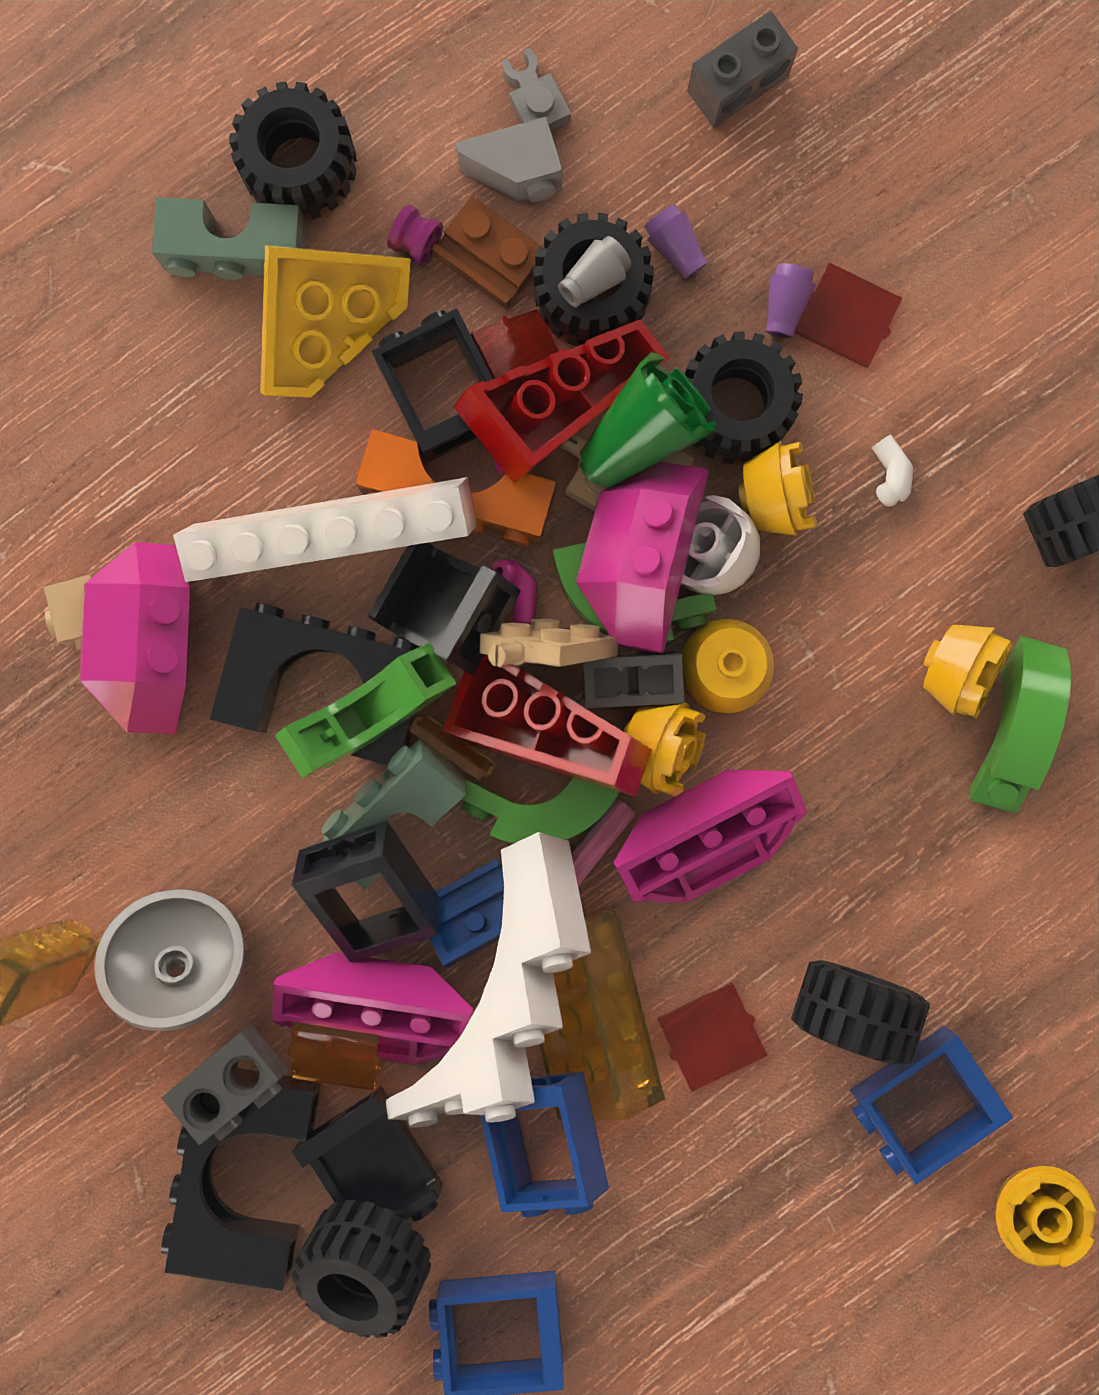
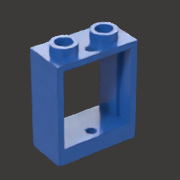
M945 1026L918 1043L911 1064L896 1065L888 1063L850 1089V1092L858 1102V1105L852 1108L853 1113L868 1134L876 1130L886 1144L879 1149L885 1161L896 1176L904 1171L915 1185L1013 1119V1116L959 1036ZM941 1056L975 1107L908 1153L873 1101Z
M583 1071L531 1077L535 1103L515 1109L516 1117L505 1121L486 1122L485 1115H480L501 1212L521 1211L523 1217L539 1216L547 1213L550 1209L564 1208L565 1213L570 1215L586 1212L594 1207L593 1202L609 1189L584 1073ZM559 1106L575 1178L532 1182L517 1111Z
M555 1270L440 1281L437 1298L429 1300V1322L431 1331H439L440 1349H434L433 1371L435 1382L443 1381L444 1395H510L564 1390V1366ZM536 1297L541 1358L459 1365L454 1305Z

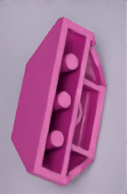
M659 462L613 487L600 491L576 583L610 637H616L618 646L658 654L664 653L709 474L708 469Z
M134 542L84 584L80 682L125 732L176 734L186 687L190 584L185 582L176 545Z
M725 770L642 813L614 860V864L633 902H645L646 900L656 902H689L770 860L788 838L795 823L800 822L806 815L807 810L790 771Z
M338 952L278 976L273 984L272 1021L282 1027L288 1026L299 1037L326 1051L415 1065L443 1058L461 1037L473 1012V1008L432 967L370 957L350 962L344 953Z

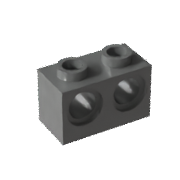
M769 11L695 61L692 65L687 92L714 128L788 78L798 47L772 11Z
M678 651L664 652L663 654H618L617 657L584 662L586 708L684 703L682 654Z
M251 1023L161 1098L200 1146L213 1134L221 1141L244 1121L238 1113L249 1104L254 1102L259 1109L283 1089L278 1080L288 1071V1068ZM240 1060L252 1061L258 1067L260 1073L259 1081H247L240 1075L238 1069ZM201 1093H210L217 1098L220 1104L219 1113H209L203 1109L200 1104Z

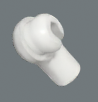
M890 434L872 447V450L887 470L886 482L879 485L876 489L877 497L887 507H893L898 501L904 502L909 497L914 471L912 463Z

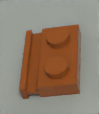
M471 196L444 231V236L439 243H435L431 249L434 257L505 309H508L516 294L521 292L533 276L535 256L538 247L542 246L474 196Z

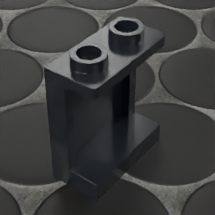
M429 542L407 546L401 555L399 562L377 597L368 617L395 635L419 647L430 642L434 648L433 652L439 655L441 659L474 675L485 655L480 653V634L496 632L500 629L521 590L496 571L483 565L481 568L473 566L437 549Z
M382 1086L314 1129L306 1141L299 1140L292 1150L302 1168L311 1164L334 1203L340 1202L344 1204L346 1200H356L364 1204L367 1201L375 1203L377 1207L382 1209L388 1208L401 1219L404 1218L406 1220L411 1217L414 1222L424 1218L438 1206L436 1200L440 1197L443 1183L404 1121L388 1120L386 1099L389 1097Z

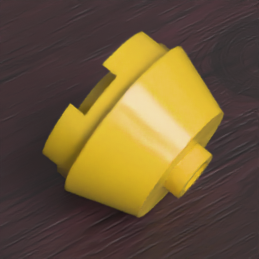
M779 441L743 464L744 484H739L738 486L740 503L744 512H750L751 519L754 521L758 531L798 536L801 530L817 527L816 517H807L806 507H808V504L815 503L809 465H798L796 454L803 453L801 442L783 445Z
M719 619L708 622L707 625L699 627L690 635L681 652L683 685L686 691L699 705L714 712L736 713L752 707L763 698L773 679L774 658L767 640L757 629L739 620Z
M952 625L941 642L935 640L932 643L925 657L923 666L928 667V671L924 679L923 688L953 716L960 713L977 718L990 697L988 693L998 673L1002 672L1012 647L1010 640L996 634V628Z
M688 703L642 705L624 728L623 732L652 749L641 784L655 795L661 792L672 796L681 794L684 790V784L679 783V780L687 769L695 771L698 765L706 733L698 731L697 728L698 723L702 724L706 716L701 712L692 710Z
M1037 1166L1017 1171L1003 1182L997 1196L996 1224L1003 1243L1017 1258L1035 1266L1051 1267L1061 1265L1062 1267H1067L1082 1259L1092 1247L1094 1239L1091 1238L1094 1229L1096 1210L1087 1189L1074 1175L1057 1167Z

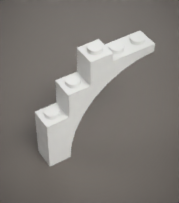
M537 832L501 849L504 877L502 928L494 966L480 1003L461 1037L439 1064L413 1086L386 1099L388 1120H408L409 1127L418 1128L438 1123V1115L443 1113L446 1115L464 1113L485 1115L486 1122H500L516 1117L515 1109L535 1103L525 1047L541 1044L545 1041V1034L563 1028L553 973L568 970L573 967V960L591 954L568 840Z

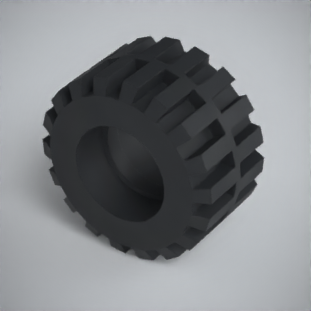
M286 81L276 83L277 90L268 92L265 86L257 90L259 96L257 100L253 102L250 98H247L241 106L245 114H235L232 121L236 131L235 133H230L229 144L233 150V153H231L233 162L250 195L254 196L257 203L299 205L302 214L310 213L312 219L322 217L320 209L327 206L330 211H333L339 206L336 199L337 196L341 195L346 198L351 191L348 180L355 181L357 170L354 164L357 161L356 151L346 119L342 116L340 107L333 99L328 102L325 92L317 87L310 93L307 83L296 82L295 88H288ZM308 138L319 143L313 157L303 165L294 168H282L271 163L277 148L290 139Z
M588 212L577 214V223L571 224L568 218L561 221L558 226V234L550 230L544 237V248L538 247L534 267V298L536 307L539 306L540 317L544 324L551 323V332L558 338L563 333L567 334L568 343L574 346H578L580 339L589 340L639 319L642 320L645 315L646 306L649 304L654 278V266L650 265L651 252L648 246L641 248L643 237L636 229L630 234L626 232L628 222L619 217L616 223L613 224L608 222L609 214L598 212V220H589ZM607 236L614 238L623 246L631 260L632 266L626 272V279L620 282L621 286L614 294L605 299L588 300L577 308L571 306L561 295L558 284L564 280L565 276L594 240L602 241Z
M745 331L734 332L729 341L726 340L724 334L714 338L711 347L704 344L697 351L695 359H691L686 368L685 375L695 385L711 409L704 416L706 422L714 420L716 422L713 432L704 439L692 444L695 448L700 444L707 449L704 455L711 459H714L715 455L719 454L724 456L723 463L733 464L736 458H742L744 463L777 442L782 441L798 416L797 410L801 406L803 393H798V389L802 385L801 374H792V369L796 363L791 355L784 359L779 355L783 348L780 344L774 341L771 347L762 343L764 335L755 333L752 340H746ZM727 378H740L749 381L759 390L763 397V414L756 419L748 421H738L727 417L714 403L712 397L713 386Z
M1099 475L1048 496L1030 505L1023 513L1046 567H1059L1099 551Z
M819 960L811 961L808 964L791 1020L804 1032L847 1051L885 1063L896 1065L911 1064L930 1004L920 994L892 982L846 966Z
M346 1200L344 1204L336 1202L331 1204L329 1209H324L292 1267L294 1269L292 1281L297 1285L295 1290L299 1297L306 1301L305 1305L312 1312L317 1313L323 1321L347 1333L351 1332L367 1338L370 1335L382 1338L387 1337L388 1333L395 1334L399 1332L402 1326H405L431 1268L429 1248L423 1245L425 1240L419 1232L413 1231L412 1225L407 1220L399 1218L394 1214L395 1212L386 1207L382 1209L377 1207L375 1203L367 1201L362 1204L356 1200Z

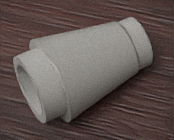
M610 236L605 237L602 241L594 240L568 272L564 280L558 284L561 295L571 306L577 308L582 303L626 279V272L632 266L630 257L623 246Z

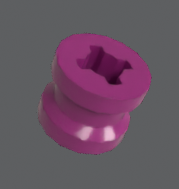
M407 204L399 212L390 229L387 240L388 248L395 252L405 251L409 253L413 262L423 266L433 255L431 248L440 241L443 223L435 218L427 220L421 217L417 208Z

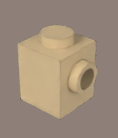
M91 574L43 587L49 610L45 612V622L50 635L57 639V643L76 647L77 652H81L84 584L93 577Z

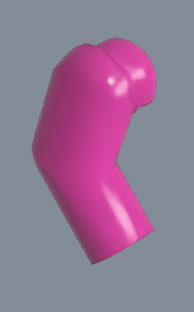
M512 559L498 560L493 564L491 570L496 571L521 590L513 604L512 623L531 625V620L535 619L538 591L536 579L519 562Z

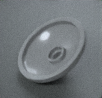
M183 889L166 890L150 894L125 908L116 916L104 932L95 956L94 973L96 985L110 1010L132 1026L151 1031H171L185 1028L210 1016L233 993L244 968V939L233 914L221 902L207 894ZM175 967H185L181 975L177 977L170 976L171 971Z

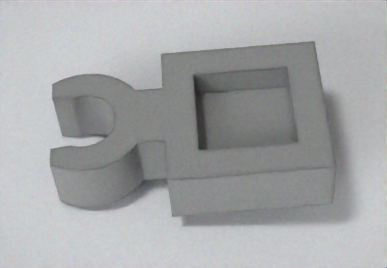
M531 49L524 50V61L527 65V69L524 71H515L508 59L502 61L503 77L509 86L516 89L509 93V100L521 124L546 117L550 131H554L571 122V112L552 74L549 73L538 78L537 57Z

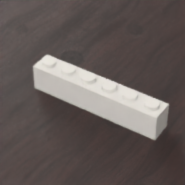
M468 477L197 523L174 534L173 537L185 582L465 537L477 526Z

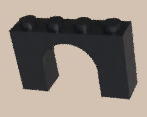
M256 603L254 611L240 607L210 720L267 733L280 682L286 671L299 659L320 652L344 656L354 665L364 684L396 658L419 648V646L400 638H394L393 646L376 642V633L348 626L347 634L328 630L330 621L302 614L301 622L283 618V609L262 603ZM417 713L351 756L388 765L393 755L400 748L409 746Z
M238 1068L240 1075L245 1080L251 1082L259 1081V1071ZM283 1075L278 1080L283 1089L261 1108L258 1109L254 1102H252L238 1113L244 1121L221 1141L213 1134L199 1146L186 1128L182 1127L177 1145V1155L183 1156L181 1174L175 1175L169 1194V1204L175 1205L173 1223L167 1224L161 1243V1253L167 1254L165 1273L279 1291L283 1290L292 1272L299 1225L247 1217L233 1211L222 1201L214 1187L212 1161L218 1145L222 1141L239 1134L254 1133L306 1141L314 1130L322 1081ZM206 1092L200 1094V1104L203 1109L209 1113H219L220 1104L217 1098Z

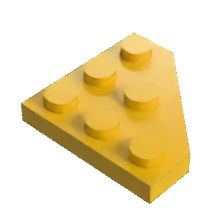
M265 245L260 393L264 396L311 398L336 370L343 364L346 366L373 340L372 337L390 320H395L408 308L411 259Z

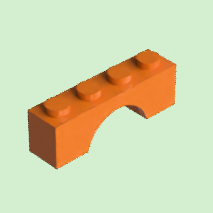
M371 429L355 482L361 493L367 495L436 483L424 469L423 456L418 442ZM527 473L514 484L508 475L505 474L490 488L471 493L477 526L471 533L483 535L484 529L502 533V540L512 545L528 548L530 542L541 544L556 493V481Z

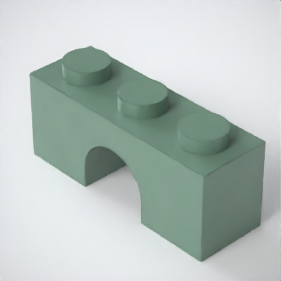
M156 197L152 254L164 270H167L172 275L193 277L196 275V272L214 273L215 276L227 280H239L243 275H256L264 279L265 245L305 249L307 223L299 205L251 203L250 220L246 229L236 237L219 238L214 236L215 218L204 200Z
M421 737L410 748L408 746L400 748L389 761L388 769L377 780L374 778L367 780L357 791L354 802L344 812L337 810L327 819L321 830L323 834L322 842L381 823L389 816L402 812L417 815L432 827L466 795L465 772L424 737ZM381 873L354 882L363 889H366Z

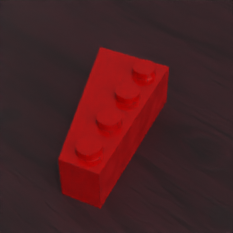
M639 319L591 338L582 345L569 350H560L550 354L546 359L526 367L522 365L507 371L503 376L488 382L482 381L471 385L464 391L453 408L515 484L607 411L641 360L651 352L660 354L666 358L659 364L662 366L670 357L642 320Z
M487 654L484 655L474 675L464 671L442 731L469 745L634 797L637 795L652 749L516 665L493 666Z

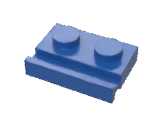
M496 858L436 891L441 899L438 935L429 939L445 968L453 966L498 941L500 938L503 917L504 877L503 866Z

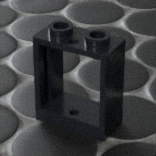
M457 308L448 313L444 310L434 312L422 320L420 327L406 334L402 331L392 333L379 342L378 348L372 350L375 361L416 442H418L427 463L476 439L477 436L459 414L424 430L394 369L455 339L477 383L493 380Z
M387 820L299 850L292 886L350 962L378 955L382 952L438 935L441 899ZM381 873L403 906L358 920L335 887Z

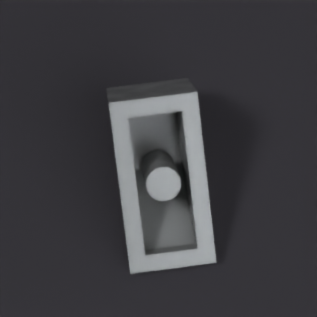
M546 117L455 143L461 173L516 202L528 199L531 202L544 201L551 198L556 191L562 190V167Z

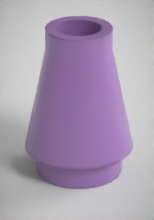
M676 204L660 212L644 226L650 235L647 241L681 273L685 280L708 264L702 254L686 211L681 213Z
M781 263L777 265L775 274H771L769 280L766 333L781 338H793L797 323L816 286L812 282L814 276L812 270L794 264Z

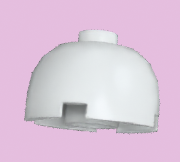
M712 495L705 497L709 501L701 503L681 585L697 593L718 595L729 593L742 586L754 573L760 559V535L754 521L729 498Z

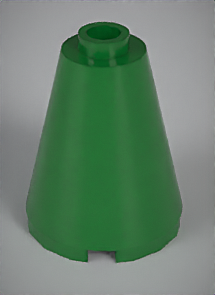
M651 352L640 361L580 450V457L583 461L580 463V468L593 484L613 487L704 439L714 431L716 427L715 420L707 423L704 417L711 411L706 400L695 385L677 367L670 373L659 364L666 358L660 354Z

